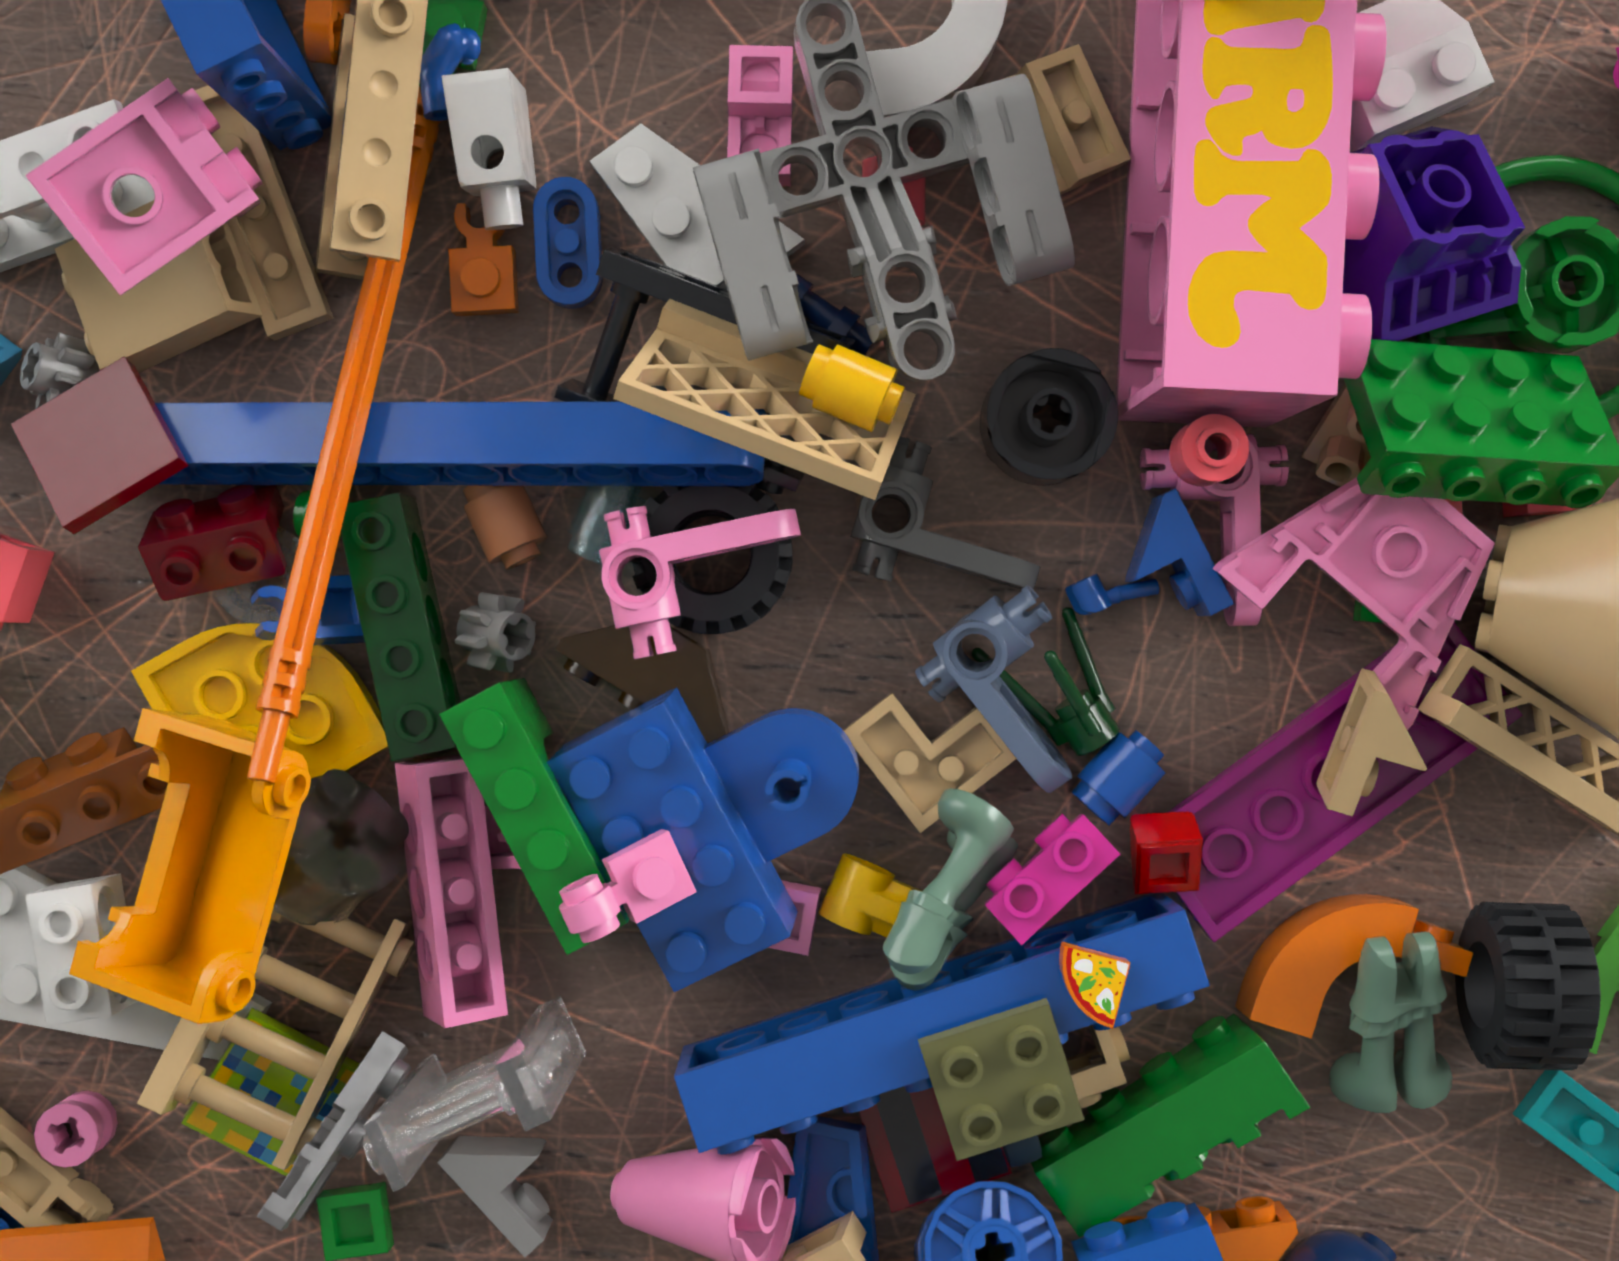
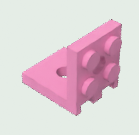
M169 78L25 175L119 295H123L235 216L240 218L258 206L261 202L253 190L263 184L260 177L237 147L225 154L211 134L221 127L195 90L191 88L181 95ZM127 175H138L145 178L151 184L155 200L149 212L139 217H129L116 208L112 198V191L120 178Z

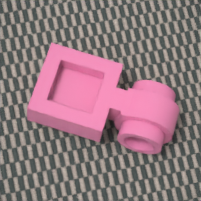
M660 829L602 859L611 882L601 883L597 874H591L562 888L559 894L563 903L559 906V910L571 934H579L583 943H589L610 934L620 926L616 915L620 912V905L622 904L630 921L637 924L697 891L670 832Z

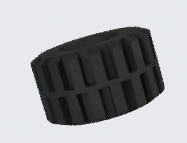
M756 484L750 486H662L663 491L654 499L650 497L644 504L648 512L646 516L651 537L683 531L689 524L703 517L718 516L728 520H735L779 511L772 498L767 493L765 494L758 489ZM791 539L751 547L750 564L744 577L733 587L721 592H703L695 589L682 578L676 563L673 564L674 583L681 616L669 618V623L677 628L692 631L693 633L724 634L741 630L762 619L772 610V607L781 598L786 589L793 564ZM639 557L629 561L633 563L635 573L632 577L636 588L641 590L644 595L655 585L656 569L647 558Z
M1480 902L1479 905H1475L1471 909L1469 917L1466 918L1458 943L1459 946L1473 952V957L1466 977L1455 974V988L1460 1021L1476 1059L1481 1064H1485L1486 1068L1570 1071L1577 1069L1578 1065H1583L1586 1061L1589 1050L1593 1047L1599 1022L1601 1001L1597 959L1591 938L1586 927L1583 926L1581 917L1576 911H1571L1570 906L1565 904Z

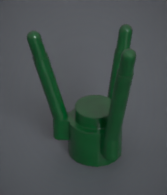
M1065 607L1062 610V617L1090 693L1087 689L1078 690L1067 669L1064 668L1059 657L1052 650L1044 654V659L1067 698L1055 708L1056 713L1060 717L1059 719L1051 715L1006 670H1003L1000 677L1026 710L1046 728L1057 746L1068 742L1077 756H1082L1110 741L1117 735L1120 728L1111 716V713L1116 708L1104 691L1072 608ZM976 647L972 650V657L977 662H986L992 659L981 648Z

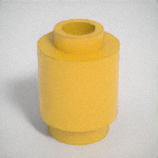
M819 344L804 374L799 395L812 400V408L873 432L878 420L890 425L905 387L894 382L898 371L897 368L838 344L834 350Z

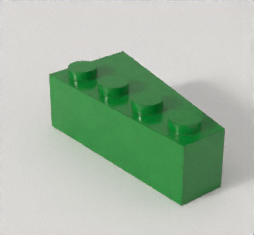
M1233 1013L1226 1019L1224 1016H1217L1206 1021L1192 1034L1194 1041L1174 1055L1171 1052H1164L1152 1058L1141 1068L1139 1072L1141 1077L1120 1091L1118 1088H1112L1101 1094L1102 1098L1098 1102L1087 1107L1088 1114L1084 1116L1083 1121L1074 1123L1069 1127L1064 1126L1046 1132L1039 1137L1042 1157L1031 1162L1036 1176L1079 1238L1084 1236L1085 1231L1092 1226L1108 1222L1151 1198L1155 1190L1151 1182L1163 1176L1167 1181L1177 1179L1182 1181L1203 1169V1162L1208 1155V1150L1218 1144L1234 1142L1236 1147L1240 1148L1260 1137L1261 1130L1257 1124L1280 1109H1283L1288 1118L1292 1119L1311 1108L1267 1043L1237 1015Z

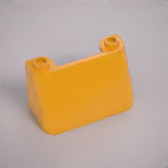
M142 708L134 741L153 748L158 755L159 763H151L148 776L167 782V790L135 905L111 907L108 920L116 924L109 934L99 942L94 943L89 940L78 941L69 974L197 1024L220 1022L231 1018L236 1012L242 1010L251 1000L255 990V973L301 805L310 789L311 778L304 756L294 750L283 747L275 784L272 785L265 781H250L246 779L257 734L210 716Z

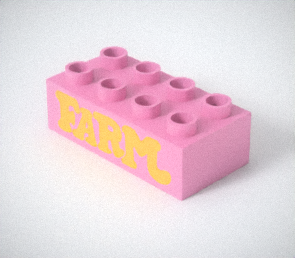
M1136 0L1129 155L1131 160L1128 162L1116 391L1118 420L1189 424L1205 415L1222 414L1231 417L1242 427L1266 428L1337 396L1338 378L1357 379L1362 374L1371 344L1372 311L1370 301L1365 294L1343 293L1345 239L1363 240L1370 232L1378 203L1379 168L1377 159L1373 154L1350 153L1352 101H1370L1374 97L1381 80L1386 54V24L1381 14L1357 13V0Z

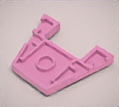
M1356 477L1221 559L1212 569L1252 603L1263 609L1304 561L1309 559L1398 635V643L1373 671L1387 691L1408 730L1413 725L1419 709L1415 706L1432 671L1436 674L1442 662L1438 659V656L1454 620H1461L1495 543L1445 499L1421 497L1393 498L1387 495L1364 494L1360 490Z

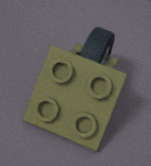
M1047 998L918 1039L957 1161L1002 1147L1007 1162L1010 1163L1011 1167L1025 1165L1042 1157V1149L1038 1138L1039 1134L1084 1120Z

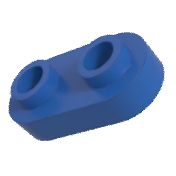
M558 177L548 181L539 189L533 203L536 277L542 292L552 303L562 308L577 309L592 302L600 292L603 283V277L596 275L602 257L600 210L594 194L585 183L572 177ZM566 205H574L579 208V216L571 224H562L557 218L559 210ZM571 267L580 269L582 271V280L577 286L568 288L561 285V275L566 269Z

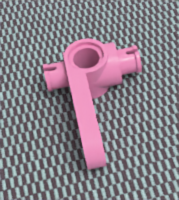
M1246 434L1249 441V454L1243 468L1235 476L1231 477L1227 484L1216 483L1205 487L1190 485L1176 475L1170 463L1169 449L1151 450L1150 448H1143L1140 454V468H1158V470H1149L1140 474V483L1143 490H1150L1151 488H1170L1172 490L1176 488L1182 500L1220 501L1221 559L1261 536L1260 485L1285 486L1288 479L1289 467L1272 468L1269 465L1280 464V461H1289L1286 446L1258 447L1256 439L1252 434ZM1208 438L1205 441L1207 455L1211 451H1217L1214 443ZM1222 577V581L1234 602L1233 605L1223 609L1228 626L1258 625L1262 609L1252 603Z
M646 506L626 509L630 524L628 529L624 513H621L620 510L604 514L612 546L600 549L599 553L602 563V584L609 596L615 629L629 627L634 649V659L654 655L650 640L651 636L654 638L657 655L677 651L676 645L673 643L668 620L669 618L681 616L674 583L673 564L801 536L796 509L773 511L654 537L650 535ZM644 557L649 559L656 569V582L648 593L634 596L623 586L621 579L622 571L625 565L632 559Z

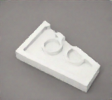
M643 124L636 126L590 160L594 170L665 266L727 290L693 173V167L699 166L698 163ZM779 221L787 257H789L805 245V239Z

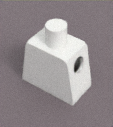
M509 68L442 75L460 187L472 196H481L485 230H504L524 226L519 192L536 189L526 89ZM504 150L502 162L495 168L487 169L490 156L497 151Z

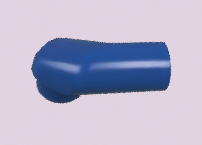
M456 23L448 24L438 29L422 55L419 83L425 119L433 121L448 120L442 75L453 74L459 62L470 65L479 57L481 41L473 29H460Z

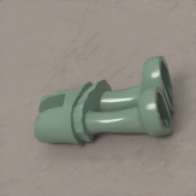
M950 788L944 790L938 802V816L949 829L947 844L952 853L936 878L923 891L915 889L909 891L906 902H901L898 916L883 944V952L897 981L905 988L915 991L926 988L935 980L950 953L968 936L962 929L972 922L974 917L965 911L987 888L985 884L1012 860L1018 849V843L1010 837L1014 830L1011 822L984 799L960 789Z
M1430 932L1407 933L1403 942L1402 962L1396 963L1393 949L1385 936L1365 939L1358 964L1356 987L1349 1003L1352 1011L1349 1029L1362 1036L1361 1052L1346 1053L1332 1064L1329 1074V1085L1332 1093L1339 1100L1355 1108L1375 1113H1390L1396 1110L1398 1091L1404 1101L1413 1108L1426 1109L1437 1105L1445 1099L1452 1088L1453 1077L1451 1067L1444 1057L1435 1051L1433 1014H1438L1442 1011L1441 1002L1446 999L1447 993L1441 974L1438 947L1434 936ZM1404 1028L1403 1048L1398 1050L1394 1057L1395 1031Z

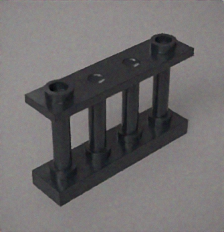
M622 248L604 249L596 275L613 281L610 291L615 294L610 312L585 383L572 378L558 385L554 398L564 402H620L613 399L614 395L609 393L640 303L647 304L649 296L665 302L672 299L737 325L727 290ZM806 321L813 343L796 347L811 354L814 353L819 344L834 350L837 344L852 350L855 340ZM651 386L662 391H667L664 386ZM791 435L780 436L795 442ZM765 458L763 480L757 483L756 487L773 494H782L784 488L796 492L805 473Z

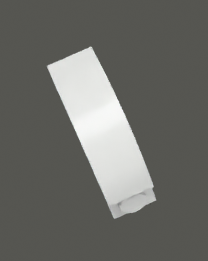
M951 0L952 9L947 19L936 32L925 40L908 47L866 51L884 118L952 99L956 92L972 88L983 74L992 57L1003 25L1008 0Z

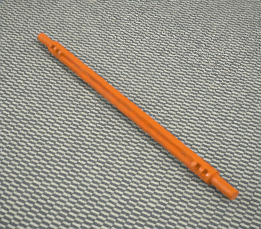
M420 86L418 90L401 257L399 262L372 257L368 258L273 647L270 648L267 660L269 663L262 681V692L258 697L256 710L261 712L262 715L246 779L250 781H265L272 785L275 784L290 719H297L301 705L299 703L306 687V674L310 670L312 662V649L427 170L434 153V143L439 132L438 125L441 122L425 119Z

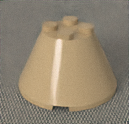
M1619 498L1513 526L1499 525L1493 559L1489 562L1484 585L1483 599L1486 602L1484 613H1481L1475 650L1489 653L1619 739Z

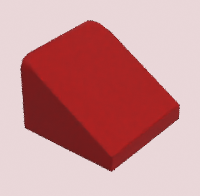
M1188 811L1132 815L1130 818V844L1134 893L1199 891L1203 838L1195 815Z

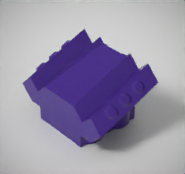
M1430 126L1406 135H1390L1383 138L1380 143H1371L1365 148L1350 152L1373 154L1377 159L1379 168V195L1372 227L1367 237L1363 240L1345 239L1343 293L1365 294L1370 301L1372 311L1371 339L1400 341L1518 303L1521 264L1511 243L1525 229V226L1479 134L1466 135L1460 131Z

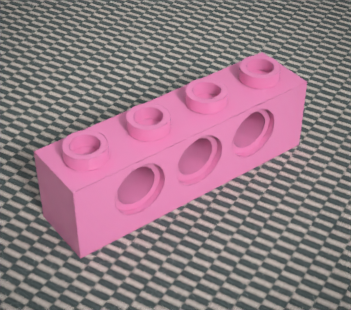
M461 755L395 763L423 1016L443 1028L508 1015L484 798Z

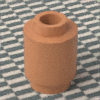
M467 486L463 489L468 502L464 506L465 513L489 564L502 561L505 569L509 570L541 555L537 545L545 541L547 535L524 486Z

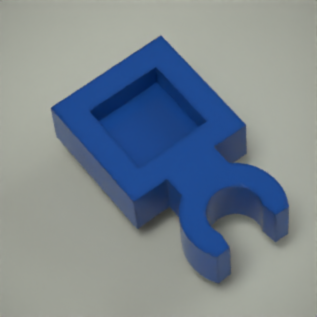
M350 575L330 576L314 645L365 643ZM274 585L264 586L258 589L250 598L251 605H270L277 610L280 619L286 589ZM279 621L262 622L255 629L256 637L262 640H274Z

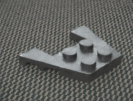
M381 1032L334 1101L332 1110L320 1124L321 1127L311 1142H306L294 1161V1166L277 1192H272L258 1213V1218L280 1231L286 1229L293 1218L298 1221L304 1219L341 1158L344 1156L348 1160L350 1158L353 1159L369 1136L375 1124L366 1118L379 1097L381 1096L390 1101L412 1067L403 1061L409 1051L405 1044L387 1033Z

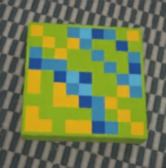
M251 1007L245 1017L249 1021L324 1055H327L330 1049ZM232 1042L228 1044L208 1076L295 1117L314 1081ZM348 1057L345 1058L316 1117L317 1119L323 1121L333 1108L334 1101L360 1063ZM195 1101L192 1102L184 1115L181 1124L284 1176H287L294 1166L292 1164L287 1169L282 1170L272 1165L283 1143L279 1139Z

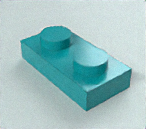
M1544 1070L1512 1114L1619 1193V1113L1562 1070Z

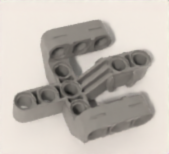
M805 0L800 6L793 32L794 46L819 136L760 153L759 149L693 167L694 177L746 357L750 361L813 343L798 294L797 286L799 282L795 270L792 271L787 257L779 219L838 202L855 248L847 250L851 277L862 276L873 317L864 319L870 340L873 343L884 342L891 366L898 369L897 374L903 379L913 382L934 379L944 374L952 364L955 355V343L949 321L958 318L953 302L948 295L944 296L934 261L933 255L937 253V241L933 226L921 227L903 183L970 164L998 269L1007 286L1067 270L1075 265L1073 241L1031 84L1025 74H1019L956 92L952 99L884 118L857 17L851 3L847 0ZM816 16H829L839 23L842 29V37L833 44L823 45L810 37L806 29L807 23ZM841 80L851 83L856 87L860 95V104L850 111L834 109L825 97V88L829 84ZM917 127L931 129L940 141L939 155L930 159L917 157L908 146V132ZM853 145H863L871 149L878 162L876 173L868 177H858L851 174L843 163L844 151ZM790 163L804 164L811 169L815 176V187L805 195L796 196L790 194L782 188L779 182V172ZM903 266L911 269L916 274L920 290L913 302L901 303L895 301L888 294L885 278L890 269ZM912 332L928 334L937 345L938 354L936 361L926 370L914 368L907 362L904 356V344Z

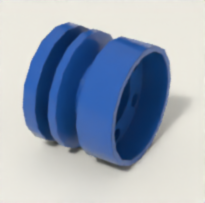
M978 1181L954 1191L941 1200L924 1218L914 1243V1261H977L975 1251L985 1246V1236H989L992 1246H1003L1006 1259L1000 1261H1063L1062 1239L1051 1213L1030 1192L1007 1182Z

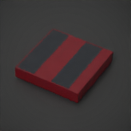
M903 1086L879 1094L880 1102L858 1112L862 1125L866 1126L867 1141L891 1213L951 1194L978 1181H991L1012 1174L1002 1147L957 1161L933 1087L910 1093L906 1092Z

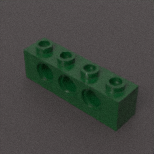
M397 492L348 503L342 524L341 537L391 761L454 748L456 745L439 714L461 703L416 498Z

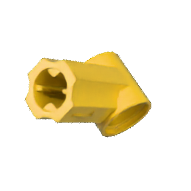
M843 853L818 913L827 920L851 931L864 935H871L872 932L887 937L898 916L901 902H906L909 891L914 889L922 890L895 880L893 873L874 863Z

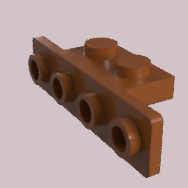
M123 727L103 736L98 732L85 735L73 742L66 751L45 760H42L41 757H32L13 767L7 773L5 783L0 792V874L161 809L168 783L148 776L151 763H159L158 755L153 748L147 745L137 748L129 733Z

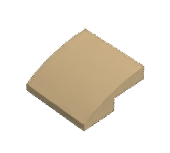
M1079 44L1028 62L1015 74H1025L1031 84L1060 195L1093 181L1131 160Z

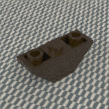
M615 625L560 639L555 650L568 657L563 668L593 686H596L600 678L621 689L622 693L617 700L632 710L677 687L707 744L729 733L709 649L670 626L673 643L676 645L677 651L657 655L654 638L651 636L650 640L654 655L634 659L633 657L634 649L629 627L615 629Z

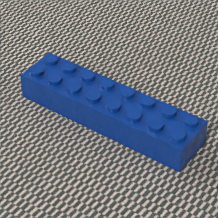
M1150 893L1040 929L1023 945L1015 938L948 959L935 980L924 989L916 991L907 989L893 977L685 1045L682 1048L674 1079L698 1152L702 1153L716 1148L717 1153L720 1155L734 1153L755 1142L754 1135L778 1127L782 1134L798 1132L815 1124L818 1121V1114L842 1107L844 1113L859 1112L880 1102L879 1094L903 1086L906 1092L910 1093L932 1088L933 1086L918 1039L1047 998L1061 1044L1069 1040L1068 1032L1093 1025L1094 1030L1098 1031L1112 1029L1088 1017L1070 996L1059 964L1061 941L1126 958L1130 962L1113 1028L1129 1022L1132 1019L1130 1012L1154 1004L1159 1010L1183 1006L1195 999L1194 991L1210 986L1186 911L1164 893Z

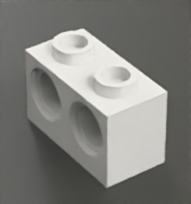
M121 873L58 883L25 894L46 1026L113 1016L138 1002L135 999L69 974L78 941L89 940L94 943L99 942L109 934L116 924L108 920L111 907L126 906Z

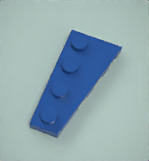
M817 1115L818 1121L815 1124L796 1132L792 1159L795 1176L790 1175L787 1199L795 1198L796 1207L788 1245L854 1211L867 1232L860 1251L866 1261H879L866 1126Z

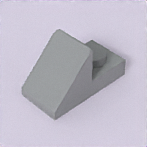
M458 1136L448 1146L437 1163L523 1257H527L544 1241L553 1219L548 1215L550 1209L541 1193L529 1183L521 1185L516 1178L539 1157L547 1141L541 1138Z

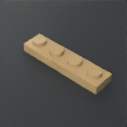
M209 85L195 90L221 127L211 134L225 154L237 147L263 183L253 190L261 203L242 217L235 216L228 221L261 309L263 316L260 318L267 336L273 340H278L334 319L318 274L315 272V266L267 138Z

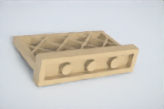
M669 299L662 308L657 329L618 380L613 399L875 500L916 394L904 390L890 425L878 420L873 432H869L812 408L813 401L799 395L804 374L813 354L795 347L748 361L736 324ZM690 385H697L707 390H694ZM651 386H664L667 391H662ZM754 409H764L766 413L771 415H758ZM727 410L731 416H726L716 411ZM818 434L826 435L835 440H823ZM791 435L796 442H793L780 436ZM843 460H855L860 467L847 463Z

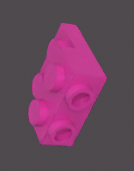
M1062 813L1034 839L1041 847V850L1023 867L1013 858L985 884L993 893L984 902L985 906L1021 945L1120 855L1084 814H1079L1070 822Z

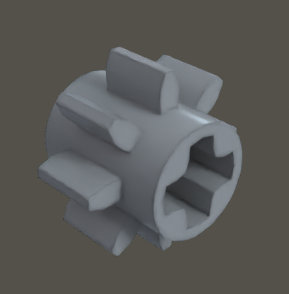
M58 332L55 340L47 337L45 345L35 342L29 347L22 363L20 383L23 389L29 390L30 394L38 396L35 405L36 409L100 371L95 356L87 354L88 349L85 340Z
M481 592L478 595V605L470 606L466 610L461 609L459 613L461 616L457 623L455 644H459L465 650L471 652L468 656L467 665L489 671L494 669L510 673L513 672L514 661L523 659L531 654L535 641L536 621H532L529 616L521 613L525 603L523 599Z

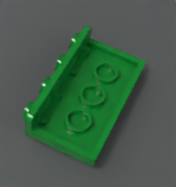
M1371 339L1368 359L1360 377L1357 379L1344 378L1371 457L1357 476L1360 490L1364 494L1387 495L1393 498L1421 497L1449 499L1451 501L1471 500L1505 502L1513 505L1538 504L1583 508L1599 501L1604 496L1606 490L1619 477V445L1580 356Z

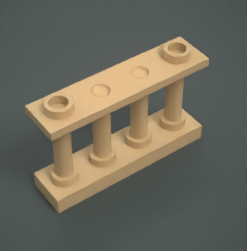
M356 0L355 15L345 13L343 16L315 272L363 280L369 257L395 262L400 261L428 0Z
M285 867L269 925L272 920L280 924L285 918L374 959L357 994L354 995L267 955L268 947L264 945L262 947L255 979L344 1019L327 1055L238 1016L236 1013L229 1019L197 1024L181 1018L137 1102L138 1105L162 1115L175 1110L179 1102L188 1105L193 1100L279 1139L283 1143L272 1165L282 1170L287 1169L294 1163L306 1142H311L321 1127L322 1121L316 1117L387 973L395 977L399 976L415 943L405 938L411 925L401 920L394 919L385 936L298 896V888L290 885L296 872ZM222 1039H225L313 1079L314 1081L296 1117L205 1076L206 1068L198 1064L210 1040L219 1044Z

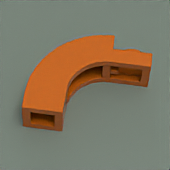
M1350 894L1332 897L1316 902L1293 914L1276 927L1264 940L1247 968L1235 1007L1249 1020L1312 1039L1329 987L1345 969L1359 962L1366 938L1385 936L1393 949L1394 956L1402 958L1403 942L1407 933L1430 932L1434 936L1438 947L1441 970L1463 977L1467 976L1473 952L1452 942L1454 931L1416 919L1419 909L1399 899L1371 894Z

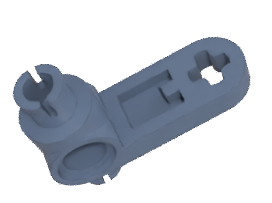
M1026 585L1021 589L1020 593L1007 603L994 595L975 611L963 616L954 627L933 642L937 656L924 666L918 667L915 673L923 687L935 678H941L928 691L929 695L939 703L960 686L1033 780L1044 791L1051 794L1072 779L1071 770L1056 746L1000 677L1007 666L1034 647L1029 634L1043 623L1053 619L1043 601L1031 611H1026L1037 602L1036 599L1039 597L1030 586ZM970 634L986 636L994 645L995 657L986 662L971 660L963 651L962 639Z

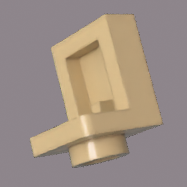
M1090 1025L1089 1029L1096 1048L1066 1058L1081 1109L1098 1102L1102 1098L1101 1092L1127 1083L1120 1063L1130 1060V1055L1119 1027L1098 1031L1094 1030L1093 1025Z

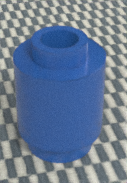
M1136 730L1128 738L1118 732L1077 775L1081 781L1071 793L1098 818L1110 826L1119 815L1125 819L1166 774L1157 764L1164 757V754Z

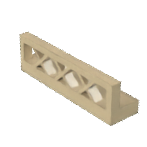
M1459 644L1418 707L1419 711L1619 836V797L1615 800L1604 793L1601 771L1619 766V744L1480 654ZM1472 667L1484 676L1487 701L1467 706L1451 697ZM1501 686L1512 694L1502 696ZM1528 703L1533 709L1536 731L1516 737L1508 732L1505 709ZM1489 714L1490 720L1484 717L1483 715ZM1550 718L1560 723V725L1551 727ZM1577 734L1580 736L1583 762L1563 767L1556 762L1553 741ZM1538 745V750H1536L1532 746ZM1598 748L1608 755L1599 757Z

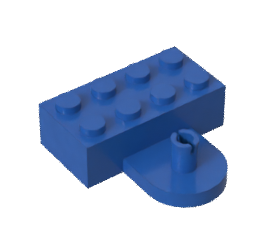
M677 687L564 744L547 761L601 861L660 829L670 832L697 892L637 923V926L674 992L791 936L798 910L771 860L826 834L836 827L849 812L859 784V763L852 742L835 722L824 715L807 709H780L765 714L707 744Z

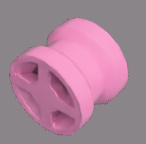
M92 1091L75 1092L45 1111L39 1118L34 1132L36 1148L42 1158L52 1165L63 1168L78 1166L92 1157L94 1153L107 1146L114 1137L118 1124L116 1111L111 1102L100 1093ZM64 1123L70 1124L71 1130L73 1131V1135L71 1138H69L70 1135L68 1134L66 1126H64Z

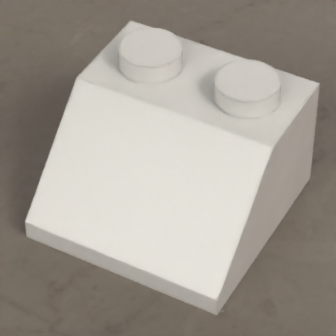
M1386 0L1359 12L1381 14L1386 24V54L1381 80L1374 97L1370 101H1352L1350 152L1365 148L1371 143H1380L1387 136L1401 134L1467 105L1494 83V79L1469 22L1440 0Z

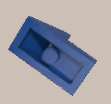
M1172 489L1153 498L1125 577V583L1137 581L1171 564L1175 574L1169 576V581L1178 601L1185 610L1194 608L1197 616H1212L1233 605L1234 602L1220 575L1212 569L1215 565L1177 489Z

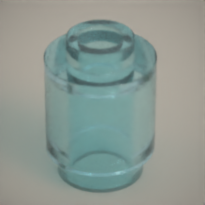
M587 486L567 530L568 533L572 534L567 550L602 565L599 550L612 546L604 514L620 510L621 513H624L628 529L630 524L626 509L644 506L648 501L639 497L643 486Z

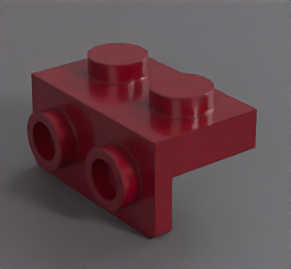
M240 485L224 491L216 498L194 503L186 498L176 499L161 505L153 511L138 549L159 597L164 601L284 575L287 562L276 537L284 504L277 485L257 489L252 485Z

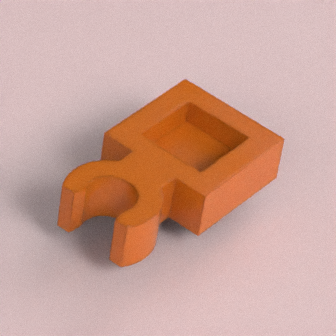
M458 203L454 212L456 227L466 238L467 248L448 249L451 312L455 316L519 313L516 250L512 245L497 246V240L501 238L505 229L485 230V226L481 228L472 227L470 224V209L465 203Z

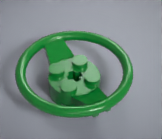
M1540 155L1524 157L1495 166L1506 189L1527 182H1566L1593 190L1619 206V173L1596 162L1570 156ZM1565 216L1537 228L1521 237L1512 246L1521 264L1518 303L1416 335L1418 343L1448 345L1446 340L1508 335L1510 341L1522 349L1533 348L1542 353H1571L1614 336L1619 331V239L1609 229L1597 225L1596 223L1600 220L1593 217ZM1560 277L1564 282H1574V294L1566 297L1561 292L1558 284ZM1617 384L1611 390L1598 396L1607 420L1619 414V384Z

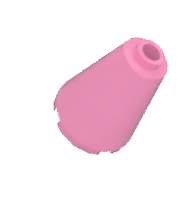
M768 1137L755 1138V1142L750 1146L724 1155L718 1154L716 1148L699 1153L698 1149L694 1148L629 1160L614 1177L611 1185L610 1199L619 1220L624 1225L712 1260L780 1261L791 1237L796 1199H787L785 1195L784 1175L795 1176L794 1166L787 1146L777 1138Z

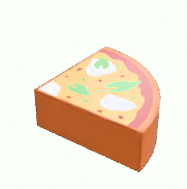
M1061 941L1059 964L1070 996L1088 1017L1101 1025L1113 1029L1130 962L1126 958Z

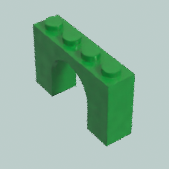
M526 679L499 682L439 715L566 955L589 943H583L579 934H571L559 910V906L563 903L559 891L568 884L591 874H597L601 883H609L611 878L547 763L548 757L544 747V738L554 734ZM623 904L620 905L621 910L616 915L620 922L619 927L627 924L629 921Z

